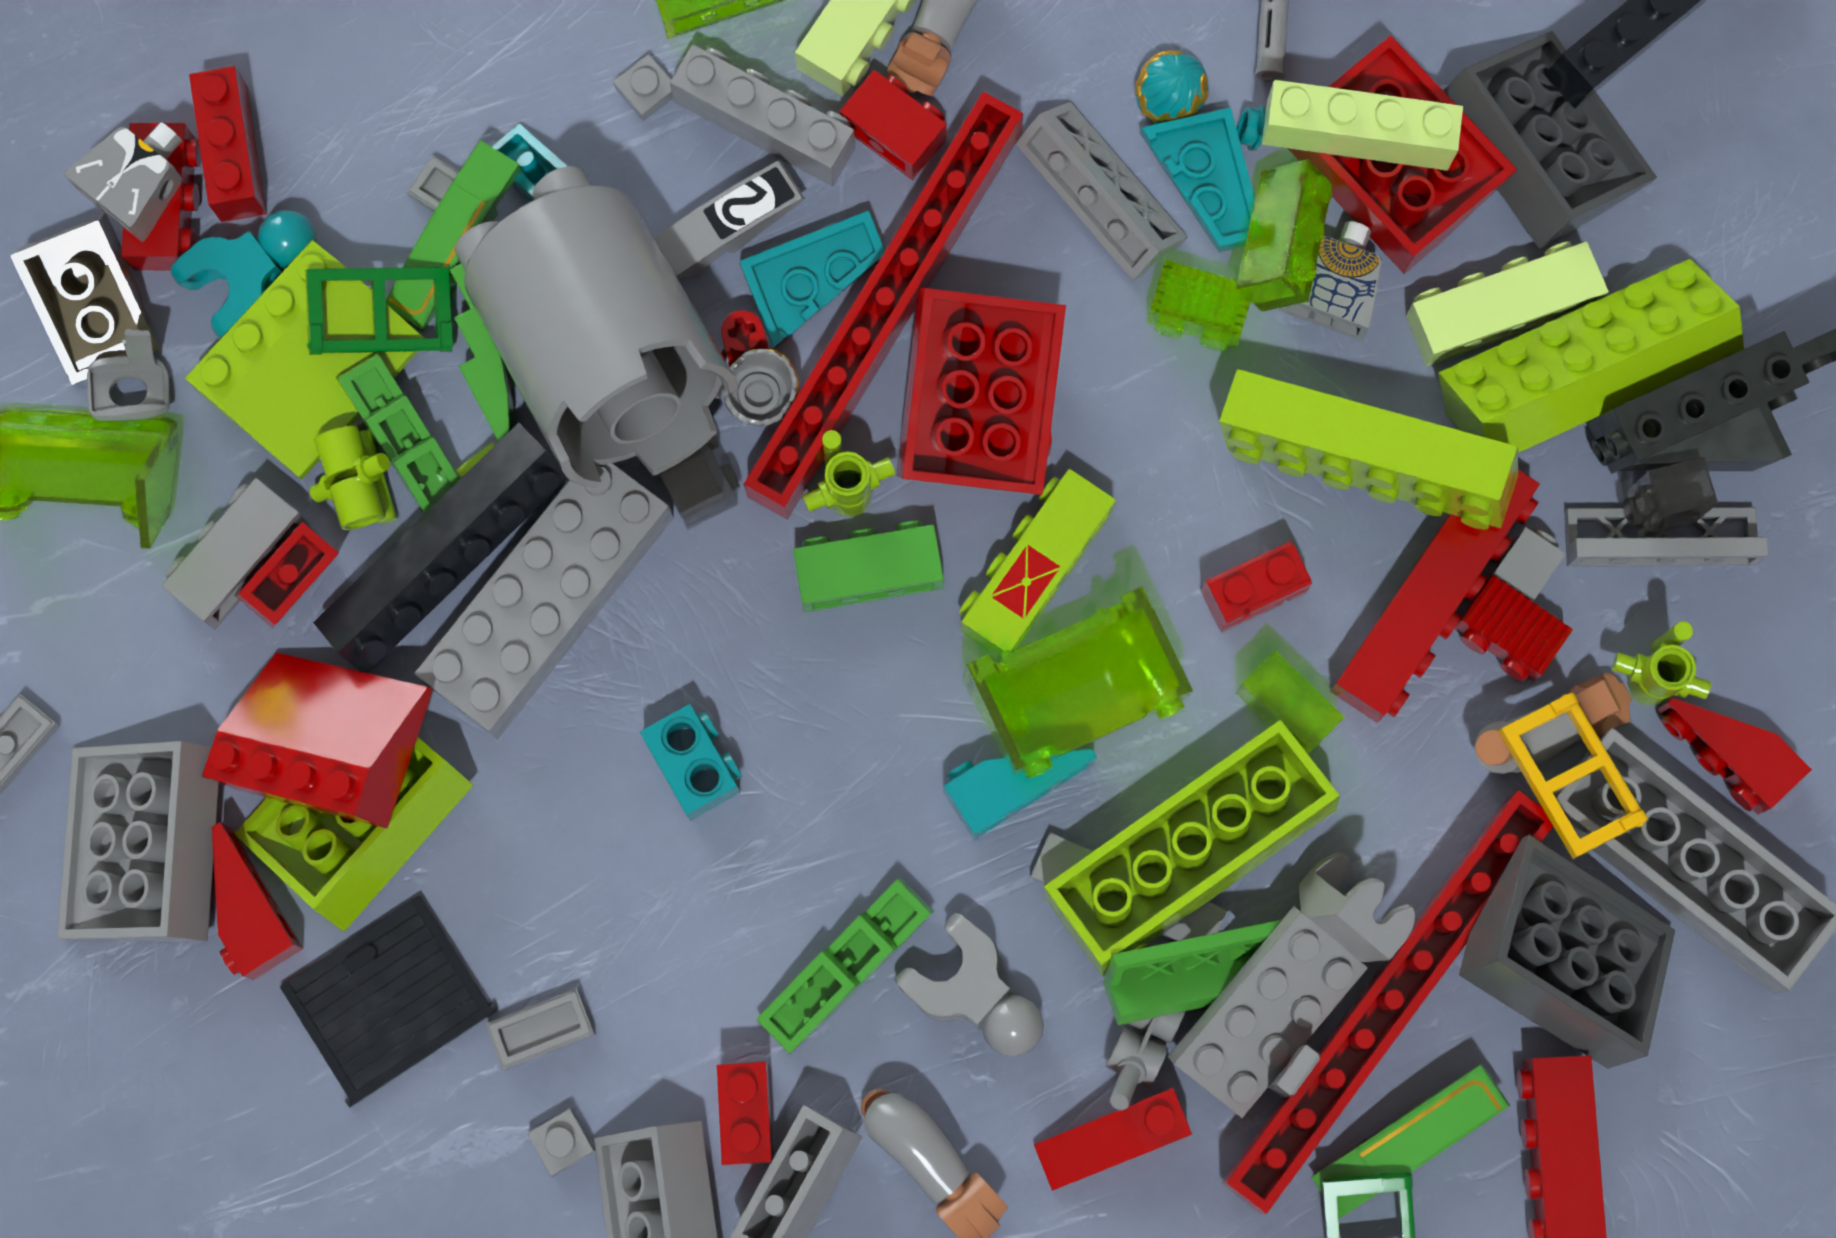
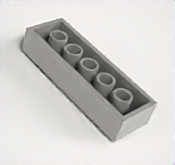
M612 463L596 465L601 479V483L596 488L584 487L571 480L567 482L414 673L426 686L433 689L439 696L497 740L673 520L669 505Z
M1611 728L1599 736L1613 763L1649 820L1643 826L1636 827L1593 849V851L1772 994L1789 991L1836 931V904L1615 729ZM1589 750L1577 765L1593 758ZM1600 769L1554 793L1555 798L1579 838L1626 815L1625 810Z

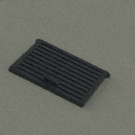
M417 896L280 986V989L348 1096L345 1102L349 1108L358 1104L498 1010L494 1002L488 1003L421 896Z

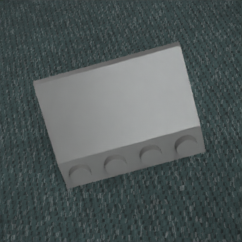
M184 741L72 748L57 939L128 942H208L213 870L211 827L216 825L219 783L202 777V773L211 747Z

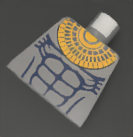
M1347 221L1344 224L1339 240L1320 236L1288 288L1279 311L1363 341L1372 320L1382 258L1379 255L1365 250L1371 230L1361 223Z

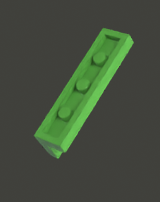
M1282 920L1112 954L1103 984L1117 1025L1210 1006Z

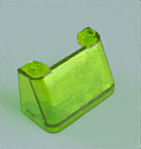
M1143 586L1121 595L1120 599L1122 602L1111 606L1107 610L1105 607L1096 610L1094 616L1011 653L1009 649L1000 653L997 664L994 660H991L989 654L966 664L962 676L964 684L1015 775L1025 773L1027 779H1032L1051 770L1054 767L1051 760L1151 715L1157 714L1158 719L1162 720L1186 708L1182 700L1186 699L1193 692V689Z

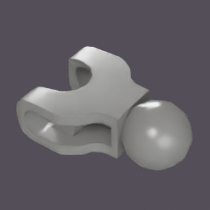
M953 913L945 922V929L949 938L962 952L963 963L958 973L947 981L933 982L919 974L915 969L906 968L895 978L897 986L932 1020L945 1022L958 1019L967 1020L979 1030L982 1028L986 1042L994 1051L1001 1055L1017 1057L1029 1053L1038 1045L1043 1036L1044 1021L1041 1011L1028 998L1013 995L1010 988L999 978L1000 963L994 942L963 915Z

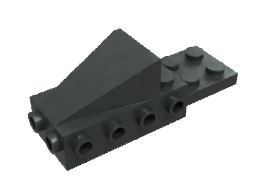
M1836 329L1794 348L1786 332L1783 331L1608 411L1587 423L1595 439L1592 441L1595 456L1601 465L1608 466L1611 474L1617 471H1754L1792 455L1771 411L1798 399L1794 390L1810 383L1806 374L1836 361Z

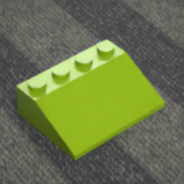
M313 240L185 377L204 399L300 480L320 461L314 440L316 436L335 428L351 426L360 417L336 377L377 353L392 377L395 378L419 352L323 353L322 355H309L307 348L308 321L305 269L346 268ZM321 281L324 341L374 340L372 290L362 281ZM386 304L387 339H425Z
M417 737L388 829L266 798L234 835L313 910L345 932L474 785Z

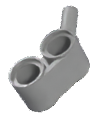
M1185 1011L1127 1023L1126 1027H1123L1106 1064V1068L1117 1072L1119 1075L1110 1098V1103L1115 1109L1125 1110L1129 1107L1138 1083L1151 1088L1168 1051V1047H1165L1166 1043H1171Z

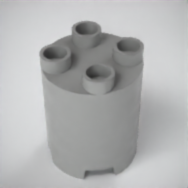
M566 166L558 168L545 175L536 184L532 194L534 201L514 211L501 222L490 221L481 223L469 229L459 238L455 246V253L465 270V289L557 462L568 479L584 487L596 488L601 483L596 465L611 464L635 456L640 459L654 476L688 458L718 432L708 406L716 397L722 383L729 394L738 390V384L630 197L614 188L592 186L584 171L579 167Z

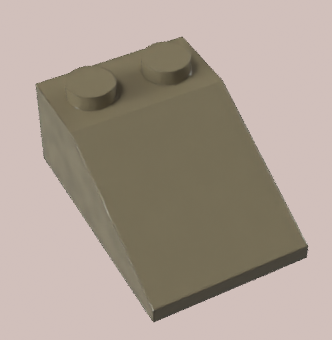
M106 213L22 246L10 255L72 385L87 379V370L93 361L100 358L127 356L122 341L126 339L125 330L127 329L150 331L153 352L160 349L130 266L121 257L122 246Z

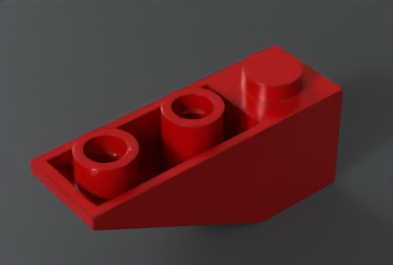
M1671 698L1657 709L1663 717L1661 722L1665 729L1674 738L1680 741L1685 739L1697 752L1695 757L1698 763L1711 775L1717 776L1719 774L1732 788L1730 794L1733 799L1747 811L1754 810L1759 815L1770 810L1812 770L1778 734L1675 698Z

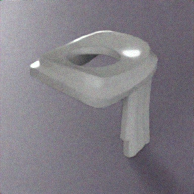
M138 329L125 330L126 339L122 341L127 356L100 358L89 365L87 370L88 404L90 413L95 420H145L157 417L170 408L168 371L164 364L153 356L150 331ZM122 379H137L146 386L147 394L138 405L121 407L110 398V391L113 385Z

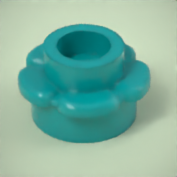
M1259 106L1258 109L1246 107L1239 118L1237 125L1239 140L1241 144L1247 145L1248 150H1257L1262 144L1266 107Z

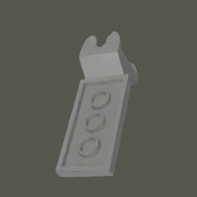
M1333 853L1326 856L1309 871L1298 885L1300 911L1295 906L1292 907L1168 1056L1178 1068L1241 1118L1245 1116L1269 1087L1296 1049L1306 1043L1368 969L1361 962L1390 960L1407 940L1413 929L1415 911L1409 904L1391 909L1385 918L1380 921L1374 920L1373 913L1382 902L1385 886L1379 879L1371 877L1357 882L1345 894L1338 891L1340 882L1347 875L1349 857L1343 853Z

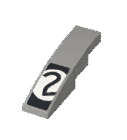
M778 160L701 205L654 238L678 280L683 277L693 278L724 253H735L804 201L805 198L783 163Z

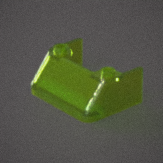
M23 407L1 409L0 520H11L19 517L21 512L27 510L33 501L121 506L123 520L139 529L141 548L150 549L171 512L179 444L177 422L162 416L145 420L99 421L95 420L91 413L86 411Z

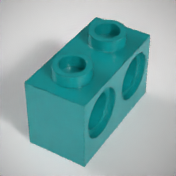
M688 704L640 731L641 736L690 821L740 793L734 781L741 778L742 775L730 753L726 752L720 756L711 740L719 736L706 711L696 715L691 704ZM687 728L694 731L696 736L695 742L689 749L677 751L670 746L671 736L678 729ZM711 769L719 774V782L710 792H699L693 787L694 777L701 770Z

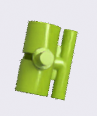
M344 426L316 436L314 440L325 474L322 475L319 483L310 487L311 498L317 503L327 499L333 501L342 530L363 528L377 522L382 525L396 521L398 518L384 476V472L390 469V460L384 453H377L370 431L364 430L359 432L357 426Z
M834 430L827 431L822 438L826 463L825 480L817 483V489L801 495L808 512L826 505L828 509L833 508L841 516H859L871 504L872 490L880 487V481L895 475V469L889 457L871 464L870 461L866 462L857 453L844 452L840 434ZM847 481L858 483L857 486L850 489L839 486Z
M1685 621L1678 622L1653 641L1651 644V652L1653 654L1649 657L1639 653L1632 657L1617 652L1611 669L1613 671L1629 675L1628 688L1630 694L1643 705H1658L1673 695L1686 698L1689 694L1706 699L1711 689V681L1695 676L1696 663L1694 657L1687 649L1680 646L1693 635L1692 626ZM1658 672H1660L1663 675L1664 680L1661 678Z

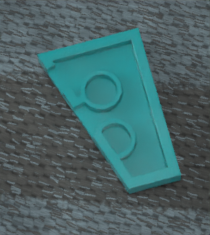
M1231 107L1141 127L1140 135L1218 252L1264 242L1265 233Z
M869 210L739 261L773 350L880 261L885 253V249Z

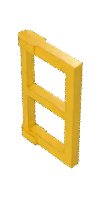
M1572 692L1564 694L1561 698L1501 728L1498 733L1574 860L1636 827L1643 826L1649 818L1644 810L1640 808L1578 704V699ZM1567 713L1593 758L1545 781L1520 736ZM1600 769L1625 810L1626 815L1579 838L1553 793Z

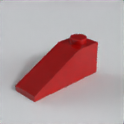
M219 822L211 827L218 936L225 946L219 952L233 975L241 973L242 977L254 980L301 951L303 947L238 838L234 835L232 828Z
M1171 1088L1134 1103L1125 1110H1117L1036 1143L1034 1148L1050 1188L1053 1191L1192 1135V1132L1176 1093Z

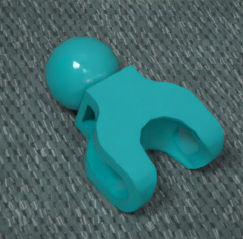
M279 210L266 217L259 226L257 237L250 231H247L239 238L232 240L221 237L201 239L171 266V276L179 286L189 290H198L205 284L217 279L227 280L229 285L228 300L212 316L211 320L212 330L220 340L284 271L282 268H287L312 240L314 242L317 241L316 231L311 221L303 214L292 210Z

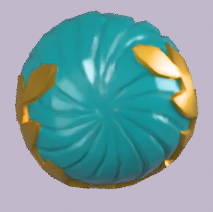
M1177 50L1162 51L1152 56L1141 68L1139 78L1135 84L1138 108L1141 109V114L1149 118L1154 124L1195 115L1203 107L1209 94L1208 77L1201 62L1190 54Z

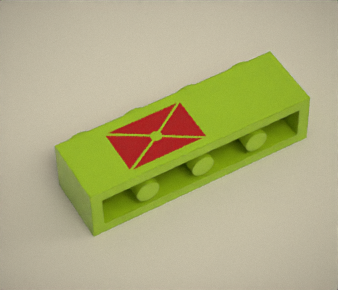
M1068 469L1061 480L1054 476L1043 490V495L1039 497V500L1044 502L1042 508L1035 517L1029 514L1024 517L1012 536L1018 541L1008 556L1003 552L998 554L986 572V576L991 579L981 594L974 590L959 611V614L964 617L961 621V631L1006 662L1010 660L1114 511L1116 499L1071 469Z

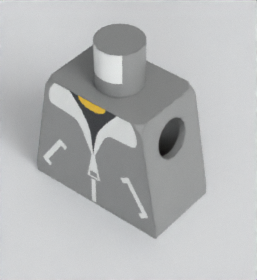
M162 122L154 128L144 141L127 128L119 127L69 167L63 175L77 191L141 242H144L181 184L182 177L166 159L179 146L182 139Z

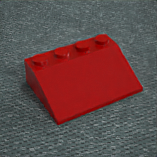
M1391 35L1328 86L1331 88L1456 105ZM1462 112L1458 152L1448 171L1287 148L1355 222L1361 223L1371 230L1370 238L1403 274L1408 272L1443 242L1517 171L1516 167L1464 112Z
M931 288L918 289L896 476L907 480L1043 495L1066 305Z
M276 652L218 728L202 777L238 791L388 829L433 689Z

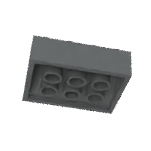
M1553 31L1464 68L1443 90L1456 105L1463 106V112L1516 167L1517 171L1497 190L1539 249L1575 231L1657 178L1596 92L1574 109L1544 75L1562 53L1566 51Z
M1528 835L1520 841L1469 934L1459 976L1586 1056H1592L1594 1061L1609 1069L1648 1056L1675 929Z

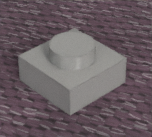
M649 54L613 81L615 89L643 121L673 99L669 83L671 79Z
M571 1108L527 1133L551 1177L596 1152Z

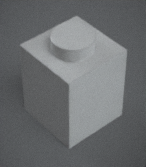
M1525 527L1512 543L1488 580L1493 575L1497 576L1501 581L1506 582L1510 587L1515 588L1517 592L1522 593L1533 602L1566 553L1557 548L1559 546L1558 542L1546 532L1538 529L1531 531Z

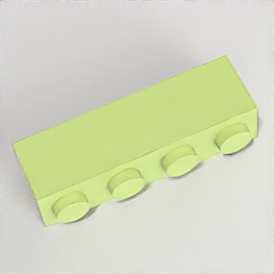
M830 0L795 51L797 70L843 97L851 85L857 87L862 82L870 66L867 60L876 48L882 50L887 45L894 32L892 23L900 12L906 14L916 0Z
M1274 80L1267 99L1261 145L1448 171L1459 148L1463 106Z
M1570 241L1562 242L1547 249L1544 252V257L1530 262L1527 257H1520L1504 264L1501 267L1502 271L1485 277L1484 272H1478L1458 282L1459 287L1442 292L1441 288L1437 287L1417 295L1414 298L1415 302L1411 305L1406 315V319L1426 367L1540 327L1549 321H1553L1591 302L1604 298L1609 291L1588 242L1586 241L1572 246Z

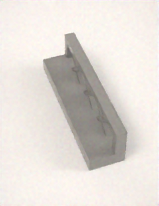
M1071 102L1040 113L1015 143L1133 281L1142 277L1161 255L1180 247L1188 238ZM1064 119L1075 133L1068 131L1060 121ZM1092 157L1097 158L1104 167L1099 166ZM1121 191L1128 193L1135 202L1128 200ZM1150 225L1157 227L1166 239L1162 240Z
M1756 507L1567 508L1564 512L1567 567L1756 566L1769 556L1768 538L1758 537ZM1622 520L1616 528L1609 522ZM1630 520H1641L1656 535L1653 538H1626L1620 530ZM1655 520L1669 521L1662 527ZM1677 520H1689L1703 534L1699 538H1674L1667 530ZM1703 520L1716 521L1709 527ZM1724 520L1744 521V537H1720L1714 530ZM1577 521H1595L1609 535L1606 538H1578Z

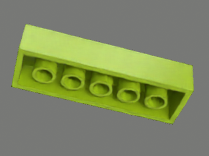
M1688 259L1438 372L1446 415L1460 431L1518 446L1519 453L1743 350L1744 342L1740 306L1696 263Z
M1239 369L1236 371L1219 420L1228 451L1233 452L1232 456L1242 462L1259 464L1260 460L1276 464L1278 470L1294 477H1304L1305 473L1322 477V481L1325 484L1336 489L1349 490L1350 486L1367 490L1368 495L1376 500L1386 503H1395L1396 499L1415 504L1414 508L1424 514L1441 516L1445 512L1461 517V522L1470 527L1482 530L1488 529L1489 525L1497 528L1502 527L1518 479V446Z
M1280 719L1043 886L1045 900L1103 977L1106 974L1112 954L1141 949L1334 813L1337 810L1340 795Z

